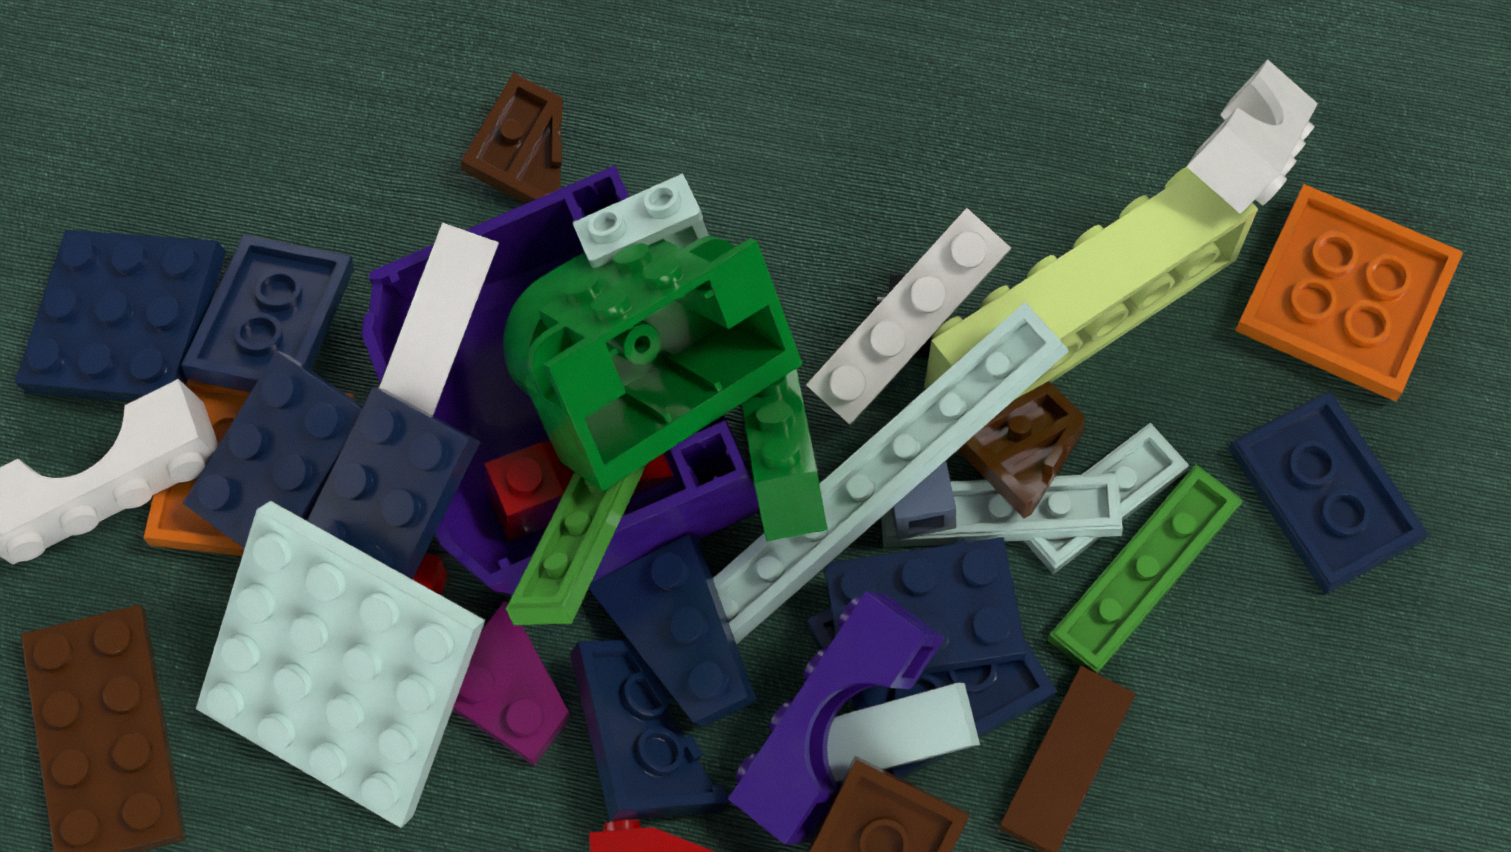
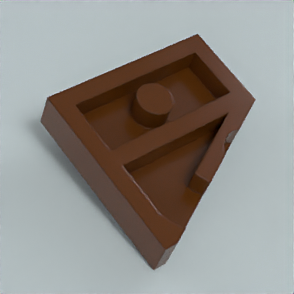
M513 72L461 160L460 170L525 204L559 190L561 186L562 164L561 126L563 98Z
M1048 381L1013 400L962 445L958 451L1025 519L1032 515L1084 433L1085 416Z

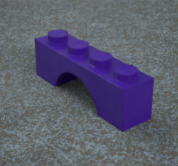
M865 591L862 597L854 598L845 607L838 620V627L841 629L828 649H821L810 660L803 674L806 682L794 700L786 701L777 710L769 725V729L773 732L761 750L750 754L736 773L735 779L739 783L728 799L784 845L803 844L810 841L822 823L839 789L829 766L827 743L832 722L841 707L857 693L875 686L911 690L945 639V637L888 595Z

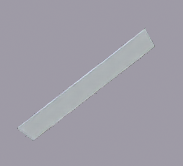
M442 223L379 388L389 391L433 416L499 242Z

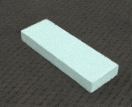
M1149 423L1082 475L1118 473L1123 521L1186 473L1189 465L1159 431ZM1080 536L1069 539L1048 540L1044 537H1033V539L1024 542L1049 571L1055 574L1101 537Z
M965 683L951 684L836 716L832 722L827 743L829 766L836 783L843 781L854 756L883 770H888L980 745Z

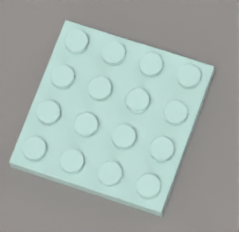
M269 501L256 510L196 709L402 828L415 813L485 620L274 502Z

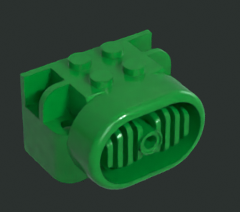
M716 236L700 238L684 248H680L664 239L650 245L637 243L621 249L615 254L614 261L597 268L591 266L584 251L533 282L520 295L507 318L503 336V353L508 372L516 385L526 395L531 397L558 459L602 491L803 365L758 242L752 238L736 247Z

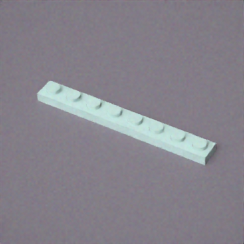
M1026 302L1018 307L820 483L828 530L766 541L765 533H763L713 578L736 645L1069 352L1061 340Z

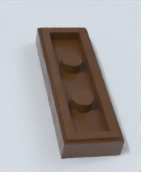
M1080 666L998 830L1040 852H1058L1136 693Z

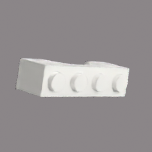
M1267 60L1229 100L1220 114L1225 121L1198 148L1187 168L1238 213L1241 214L1254 200L1263 206L1286 182L1287 178L1285 175L1297 161L1294 157L1305 146L1306 143L1303 140L1315 127L1309 122V119L1318 103Z
M966 208L806 385L849 425H852L934 332L1009 253L1011 247Z
M177 379L125 405L122 427L114 445L99 462L73 476L63 478L41 476L20 459L0 467V557L12 565L17 562L32 560L40 556L46 548L72 535L87 533L94 529L100 521L124 509L136 508L147 503L152 495L179 482H187L198 478L219 445L204 402Z

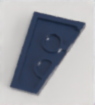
M687 534L591 582L588 589L693 723L704 727L757 702L699 539L691 534Z

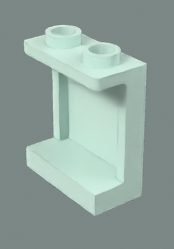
M683 173L573 222L586 256L593 268L614 261L615 254L629 245L637 243L650 245L664 239L680 248H684L700 238L709 236L703 222L701 210Z

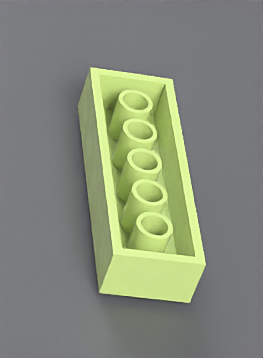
M1183 168L1167 182L1165 190L1151 199L1146 195L1138 197L1121 212L1120 219L1104 229L1101 225L1090 228L1077 239L1073 249L1057 259L1054 255H1050L1042 259L1028 272L1027 279L1012 289L1006 285L999 287L982 301L978 311L964 320L960 316H956L942 324L932 336L933 340H931L924 388L927 389L1024 302L1061 340L1069 352L1017 398L1048 381L1050 383L1235 262L1258 208L1251 203L1241 214L1238 213L1189 168Z

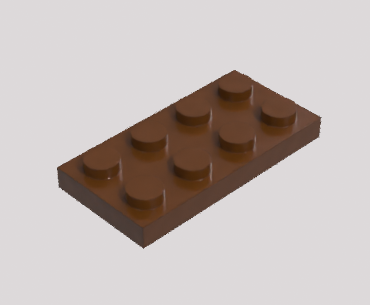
M141 604L22 633V647L54 852H143L185 841L184 824L146 610Z

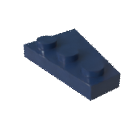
M629 640L577 642L570 652V657L610 821L723 812L731 803L728 799L729 796L721 783L713 785L699 762L703 753L692 735L684 737L667 709L671 700L652 669Z

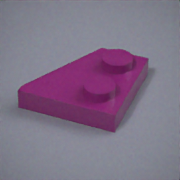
M504 601L480 633L452 710L535 767L571 717L522 625H513L506 610L509 603Z

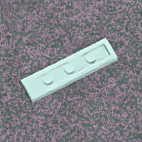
M1118 473L1056 476L1032 515L1025 519L987 480L951 482L956 505V529L897 540L892 510L890 509L882 516L883 548L947 545L963 538L966 542L1004 537V541L1008 542L1028 541L1033 539V537H1044L1048 540L1069 539L1080 536H1122L1123 529Z

